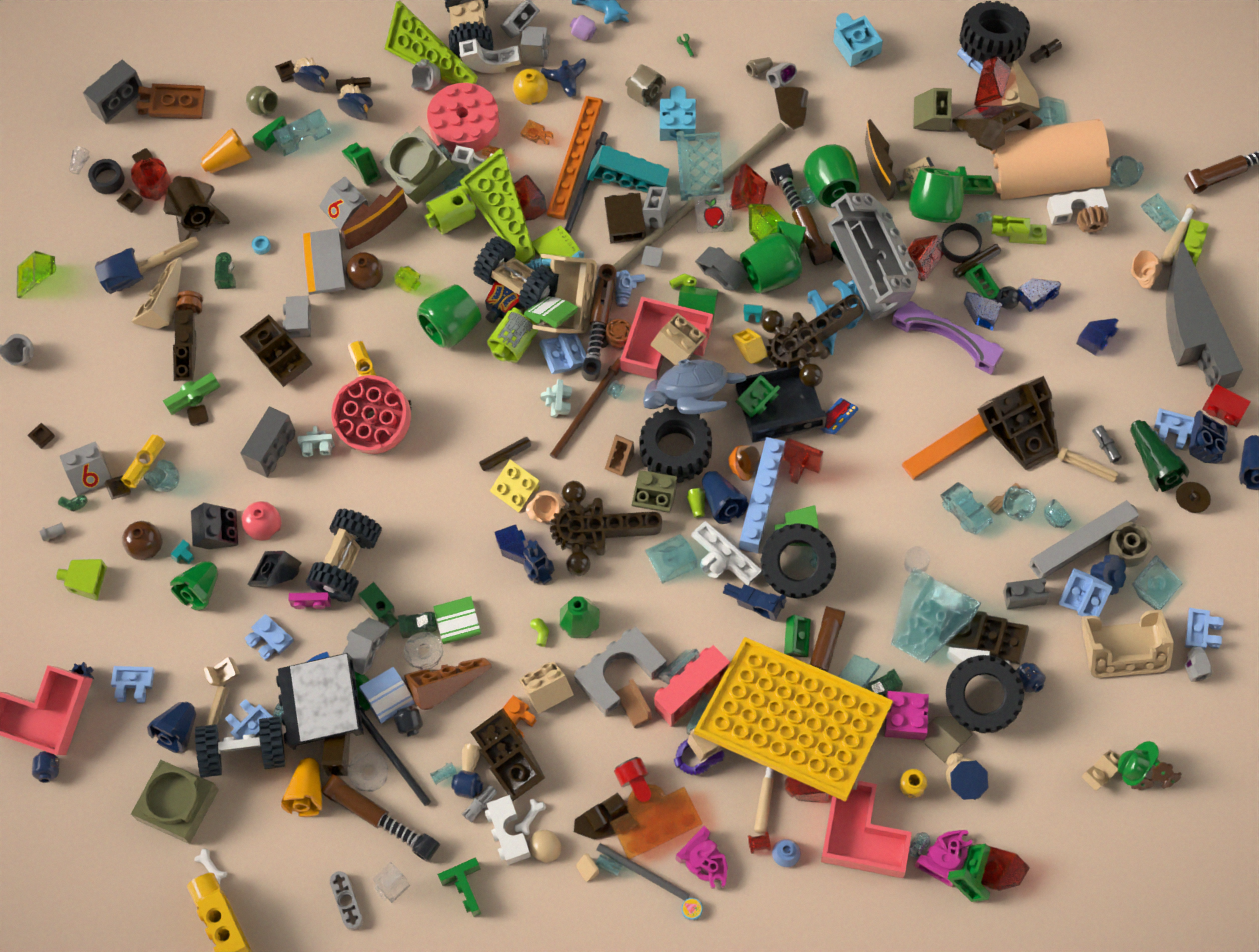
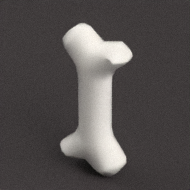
M535 799L530 800V811L521 823L514 825L516 832L530 835L529 825L538 812L546 809L544 802L538 803Z
M202 849L201 854L196 856L194 861L204 864L209 873L215 874L220 884L221 879L227 876V872H221L216 868L209 857V849Z

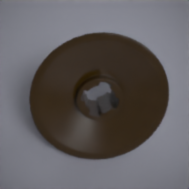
M1186 482L1180 485L1176 491L1177 503L1181 508L1190 513L1203 512L1211 503L1209 491L1200 483Z

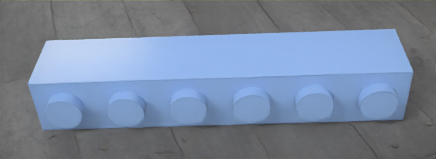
M766 437L740 537V550L757 554L759 552L784 453L785 441Z

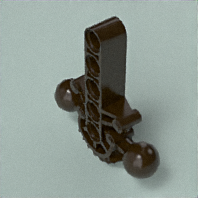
M850 294L810 322H807L800 312H795L790 328L783 327L784 317L777 310L765 312L761 319L762 328L768 333L775 334L773 339H768L769 345L766 346L771 364L776 369L786 367L790 369L791 366L798 365L801 383L807 387L818 386L822 382L823 371L818 365L810 364V358L820 357L821 359H826L828 357V352L822 342L863 314L864 306L860 297L856 294Z
M574 480L567 482L562 488V497L569 504V508L565 510L561 508L560 514L554 513L553 515L556 519H551L550 521L552 525L550 527L551 538L555 540L556 546L561 545L562 551L566 548L572 549V554L566 560V567L574 576L585 575L590 569V559L583 553V550L587 547L595 550L597 555L602 556L606 552L605 538L656 535L662 530V516L658 512L603 514V501L601 498H595L592 504L584 508L580 503L586 496L585 487L579 481ZM591 512V515L585 516V513ZM656 521L658 524L653 526L649 522ZM632 522H636L639 525L636 527H632L629 524ZM615 523L618 524L619 527L612 528L610 525ZM592 525L600 526L598 529L591 528ZM573 526H579L580 529H579V530H573L572 527H573ZM587 539H592L593 542L589 543Z

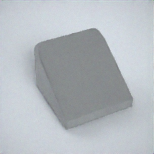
M645 246L641 264L660 267L663 249Z

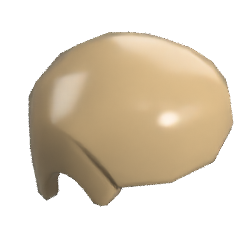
M540 830L535 832L530 838L528 848L535 859L550 863L561 854L562 844L558 836L553 832Z

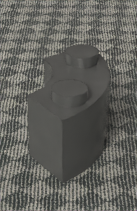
M708 247L695 261L705 275L715 279L725 290H736L749 276L745 271V266L741 262L735 261L720 247Z

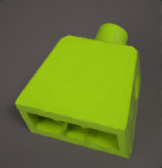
M102 559L71 560L68 570L58 569L56 578L57 580L65 581L64 586L69 592L98 601L107 566Z

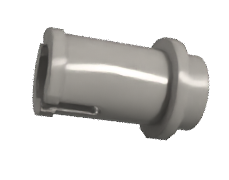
M62 522L46 529L43 527V530L39 531L43 542H49L52 538L66 534Z

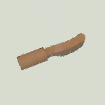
M1017 483L1013 484L1004 495L996 496L987 507L996 514L1004 507L1005 501L1012 497L1021 487Z

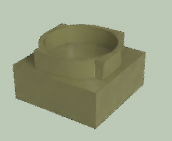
M420 126L411 134L406 132L394 143L389 154L380 161L396 183L403 188L405 194L416 204H419L457 169Z
M160 759L131 815L145 825L190 844L219 789L213 782Z

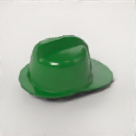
M1143 742L1134 750L1126 751L1120 756L1118 772L1122 774L1123 781L1127 785L1136 786L1141 783L1157 761L1159 749L1154 742Z

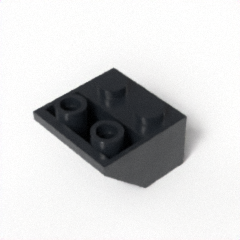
M203 502L191 510L192 546L204 549H217L238 545L236 509Z

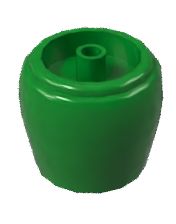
M836 144L825 145L817 148L807 157L803 167L804 176L810 190L821 205L832 208L831 204L844 194L859 193L860 181L857 165L853 154L846 147Z
M920 168L909 200V211L912 212V216L938 223H953L959 219L964 199L963 174L940 168Z
M775 232L769 234L740 254L741 263L745 266V271L749 275L747 279L752 288L759 294L790 285L797 281L802 274L803 267L799 253L791 239L783 233Z
M456 284L425 299L419 305L417 311V319L424 332L436 345L442 348H451L458 344L482 319L475 301L461 286Z

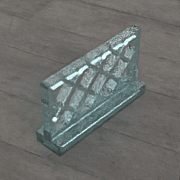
M678 131L677 148L681 201H688V197L724 194L720 132L684 135V131ZM708 139H717L712 146L706 143ZM696 140L699 143L692 147L688 144V141ZM702 145L708 148L704 154L698 151ZM711 152L718 155L713 161L707 157ZM694 153L700 157L695 162L689 159ZM703 160L709 163L705 169L698 165ZM713 166L719 170L715 175L708 172ZM694 168L701 171L696 177L690 173ZM704 174L711 178L706 183L699 180ZM715 181L720 185V188L712 189L709 185ZM695 183L702 186L699 190H691Z

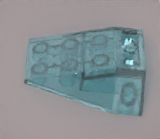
M914 567L904 584L891 645L926 663L972 621L981 602L964 593L961 594Z

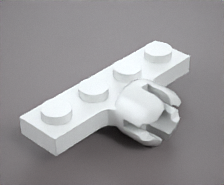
M706 521L692 532L691 536L709 552L700 563L704 573H707L709 570L712 571L707 575L708 577L717 578L725 570H730L749 586L761 575L762 570Z

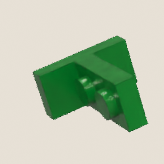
M356 142L342 150L343 156L359 171L366 186L382 177L368 147L363 149Z
M958 166L955 172L961 173L964 176V194L992 195L995 192L991 176L967 175L965 166Z
M986 843L969 846L963 869L949 871L947 878L971 902L988 900L990 892L981 884L990 852V847Z
M476 857L437 874L442 886L458 880L455 882L459 894L464 893L466 900L462 902L467 913L472 912L473 917L480 915L481 912L466 876L481 870Z

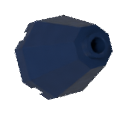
M178 702L150 722L147 726L149 736L152 739L156 736L158 738L157 743L161 747L177 753L179 750L184 752L188 746L196 718L195 707L189 702Z

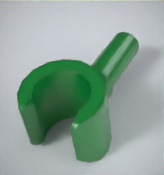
M683 34L685 41L681 39V36H678L677 42L680 45H684L690 57L694 56L688 43L689 35Z

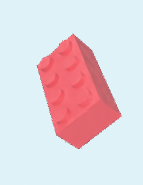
M714 645L709 649L705 648L701 651L699 658L695 662L690 661L685 666V671L680 675L676 674L673 676L666 688L662 687L655 693V711L672 727L720 683L730 661Z

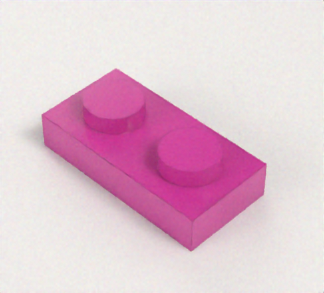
M289 593L288 601L291 607L295 609H305L306 607L324 609L325 607H331V598L328 593Z

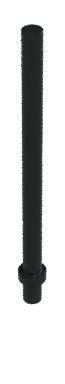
M601 132L599 139L596 140V148L591 161L601 146H606L605 141L608 136L606 132ZM591 161L564 228L568 234L571 233L591 181L587 180Z
M361 707L362 724L423 805H429L431 800L366 716L364 708Z

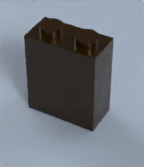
M640 193L604 197L610 244L645 239L646 229Z

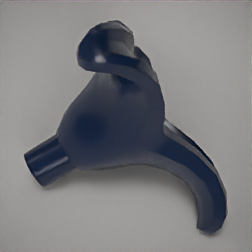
M582 58L574 65H569L567 60H563L560 68L553 70L542 68L541 73L551 81L560 82L568 97L576 96V77L584 70L586 60Z

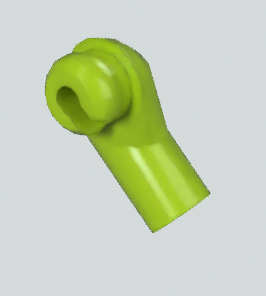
M684 273L670 280L669 284L672 289L680 285L693 287L696 286L697 279Z
M532 619L530 626L538 632L536 645L545 647L549 629L543 619Z

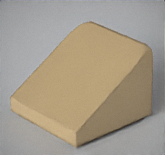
M585 853L576 864V868L583 879L589 882L599 875V868L590 855Z

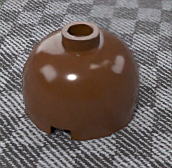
M360 252L348 261L346 274L351 285L355 288L366 290L368 287H376L381 282L383 267L375 255Z
M137 521L130 524L122 536L124 549L130 557L136 560H145V558L150 556L151 558L160 551L163 543L158 528L147 521Z

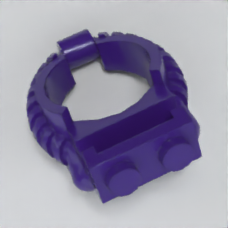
M686 739L678 747L674 763L676 768L680 767V770H683L686 774L699 775L707 771L712 765L723 761L725 755L723 750L695 767H690L683 763L681 759L684 750L690 747L687 742L688 739Z

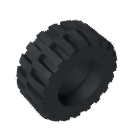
M1000 1L980 2L976 6H972L965 13L959 40L961 47L967 52V55L974 57L976 61H982L987 65L989 63L1006 65L1016 61L1023 55L1030 33V25L1025 14L1015 6L1012 7L1010 4H1003Z
M667 407L663 408L661 413L659 411L653 413V418L649 417L645 421L639 436L640 456L644 466H648L649 472L677 476L678 483L684 482L683 479L686 478L688 480L694 479V474L700 475L703 472V468H707L709 459L712 456L711 429L707 427L706 420L704 418L700 419V414L680 413L677 407L671 410ZM679 433L689 437L693 441L694 446L684 455L670 456L659 449L658 443L669 434Z
M788 524L777 529L766 540V544L761 552L762 573L767 583L776 592L789 598L803 599L818 594L828 586L836 570V552L831 541L822 531L808 524ZM797 542L809 545L817 555V567L814 573L802 580L788 577L780 565V557L783 550L788 545Z
M978 655L967 658L959 663L951 672L946 684V702L950 713L960 725L968 730L979 733H994L1008 727L1010 723L1015 721L1019 712H1021L1024 700V687L1017 671L1006 661L991 655ZM978 675H990L999 680L1004 689V699L999 708L990 713H980L968 705L965 698V689L972 678Z

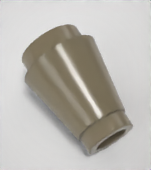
M770 57L750 60L745 66L746 72L750 77H757L772 67L773 63Z

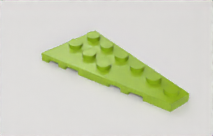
M400 0L397 1L384 49L414 65L422 59L429 60L430 63L435 64L440 69L441 79L452 85L457 83L476 84L478 76Z
M500 148L459 182L465 187L467 193L496 234L515 246L516 255L514 258L526 264L536 255L504 149Z

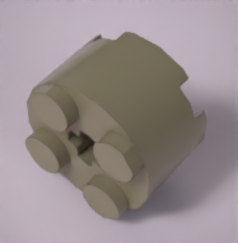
M641 64L633 76L629 77L625 83V86L628 87L627 94L645 107L647 105L653 106L663 94L660 91L662 85L666 86V78L652 68Z
M1133 522L1123 523L1116 528L1109 541V553L1124 559L1126 567L1138 566L1145 560L1151 549V534L1144 526L1141 527L1133 524Z

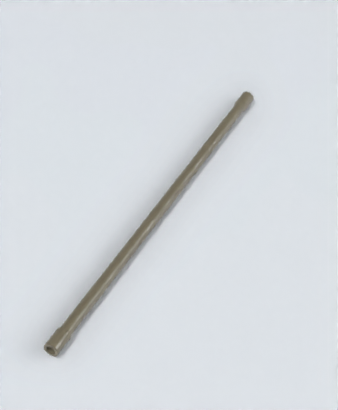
M782 123L777 124L764 138L665 221L664 227L656 228L613 265L616 272H620L644 251L645 246L652 245L771 142L785 133V126ZM603 274L605 278L611 277L609 274Z

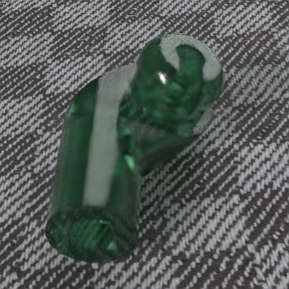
M85 495L77 496L71 500L62 496L58 500V505L74 512L83 508L87 504L88 499Z

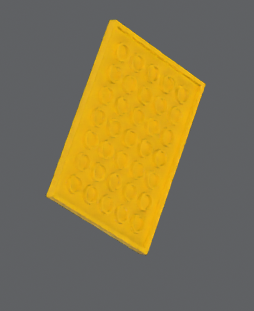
M744 637L695 727L694 734L846 802L892 706L893 700Z

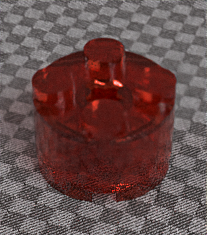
M148 157L149 159L144 161L141 159L131 169V178L134 186L142 197L154 201L160 200L172 183L166 166L158 158Z

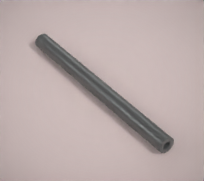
M601 843L598 845L596 850L682 900L685 901L689 898L690 894L607 846Z

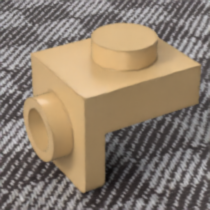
M227 657L215 667L207 666L204 668L206 679L213 686H225L240 675L232 657Z

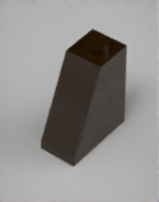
M350 734L325 739L321 765L328 776H348Z

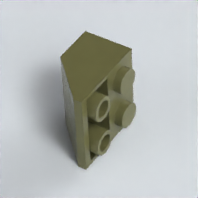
M932 88L914 97L913 129L949 131L952 112L951 88Z
M639 470L632 506L670 513L677 489V476Z

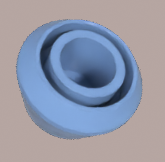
M790 839L780 840L773 847V859L782 867H791L800 859V848L797 843Z

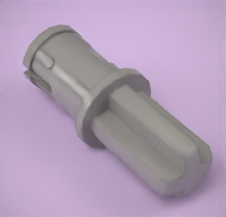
M488 785L477 798H473L474 801L462 815L472 823L476 816L483 809H486V803L496 795V789Z

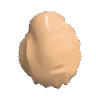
M1142 250L1134 257L1131 274L1139 281L1143 288H1151L1160 275L1162 261L1149 250Z
M545 490L536 494L533 501L528 503L526 511L530 519L536 520L539 523H549L551 519H556L553 516L554 513L560 514L561 508L565 510L564 506L566 504L559 493Z

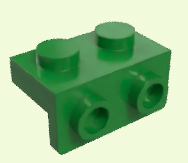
M760 375L735 402L750 417L756 413L760 415L767 408L764 404L767 401L771 403L778 396L776 392L780 387L777 385L774 388Z

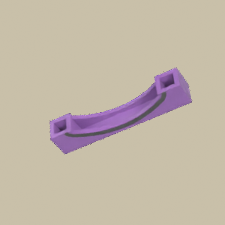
M912 301L897 309L893 316L892 325L907 333L910 330L928 331L954 341L970 354L975 361L976 368L992 375L1002 358L1004 349L998 344L991 343L982 336L967 331L966 328L957 326L948 319L941 318L932 311L919 307Z

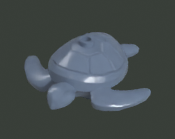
M684 359L679 361L678 365L666 371L659 380L651 381L647 385L643 398L644 407L658 409L667 404L668 406L677 407L679 412L683 414H700L720 410L726 407L727 402L710 400L726 383L735 384L746 380V375L744 373H729L723 365L711 360L697 359L689 361Z

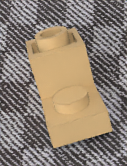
M1110 749L1081 777L1095 791L1099 790L1118 772L1120 755Z

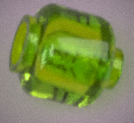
M401 266L393 277L395 285L406 293L412 290L416 291L421 284L419 281L420 273L410 266Z

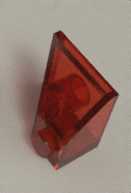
M999 57L984 61L976 92L975 106L1000 99L1004 95L1011 68Z
M529 175L523 176L514 183L525 221L535 220L547 211L545 196Z
M788 777L785 780V791L791 798L795 797L798 801L828 803L831 799L830 794L794 778Z
M989 846L990 852L981 884L996 891L1019 886L1030 867L1018 854Z

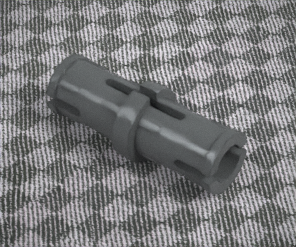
M1103 425L1095 427L1092 432L1100 443V449L1105 451L1110 463L1119 461L1122 456L1116 449L1114 440L1109 437Z

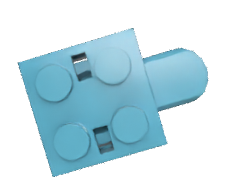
M842 13L837 16V28L834 29L833 42L850 67L881 53L883 40L865 15L856 20H853L848 13Z
M675 86L670 90V99H660V141H695L696 99H687L685 88Z

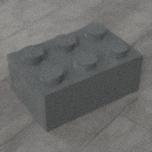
M122 59L113 65L109 71L101 75L91 86H88L83 94L92 113L107 124L140 96L138 88L142 86L136 70Z
M270 406L268 407L240 452L249 470L264 477H268L270 472L272 473L275 470L278 459L285 454L286 446L295 437V429L290 416Z

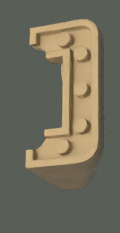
M1162 610L1145 612L1141 616L1140 623L1102 626L1101 619L1097 616H1082L1081 625L1092 676L1103 678L1159 673L1166 671L1170 667L1174 642Z

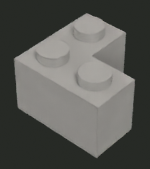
M526 26V30L522 31L521 51L523 65L544 67L545 60H548L549 54L547 45H550V35L547 34V27Z
M368 617L365 621L360 622L354 630H350L347 636L348 645L342 654L348 653L353 658L354 671L363 675L372 667L376 650L385 644L389 626Z

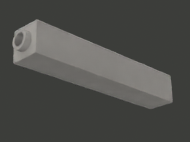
M1127 500L1034 556L1030 561V568L1038 578L1048 577L1111 538L1116 528L1121 524L1133 522L1134 524L1139 516L1136 507Z

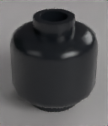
M412 706L397 710V714L394 716L398 732L400 734H407V737L418 734V729L423 726L419 710Z

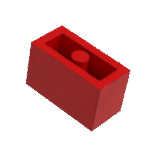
M1216 384L1202 410L1210 416L1223 420L1228 425L1237 427L1251 401Z

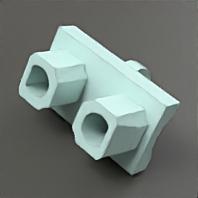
M558 379L557 384L553 385V389L548 387L546 392L541 393L540 399L546 402L545 406H551V417L556 418L558 414L568 415L571 404L562 402V398L569 399L571 397L572 387L563 385V380Z
M318 425L313 426V431L306 432L307 436H298V443L304 457L312 456L313 448H320L321 455H331L332 447H335L332 434H326V430L319 431Z

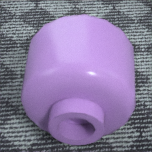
M580 15L578 18L574 17L570 24L572 28L571 34L582 41L591 40L597 29L595 22L584 15Z

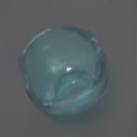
M1056 499L1046 504L1044 517L1051 526L1062 529L1072 521L1069 514Z

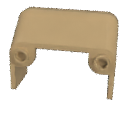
M541 254V258L552 259L550 263L553 273L559 274L556 298L566 300L576 305L578 309L577 313L557 328L544 321V325H533L532 329L555 333H586L590 328L597 273L596 261L586 258Z

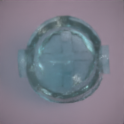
M1127 155L1118 157L1111 165V177L1113 178L1111 181L1124 188L1133 186L1139 181L1144 171L1142 162H1137L1134 158Z
M163 459L157 462L153 471L144 475V480L148 485H152L153 489L157 492H169L177 487L180 475L174 463Z
M1012 486L1006 491L1003 499V509L1011 519L1023 521V519L1030 518L1036 510L1037 499L1032 491L1018 488L1017 486Z

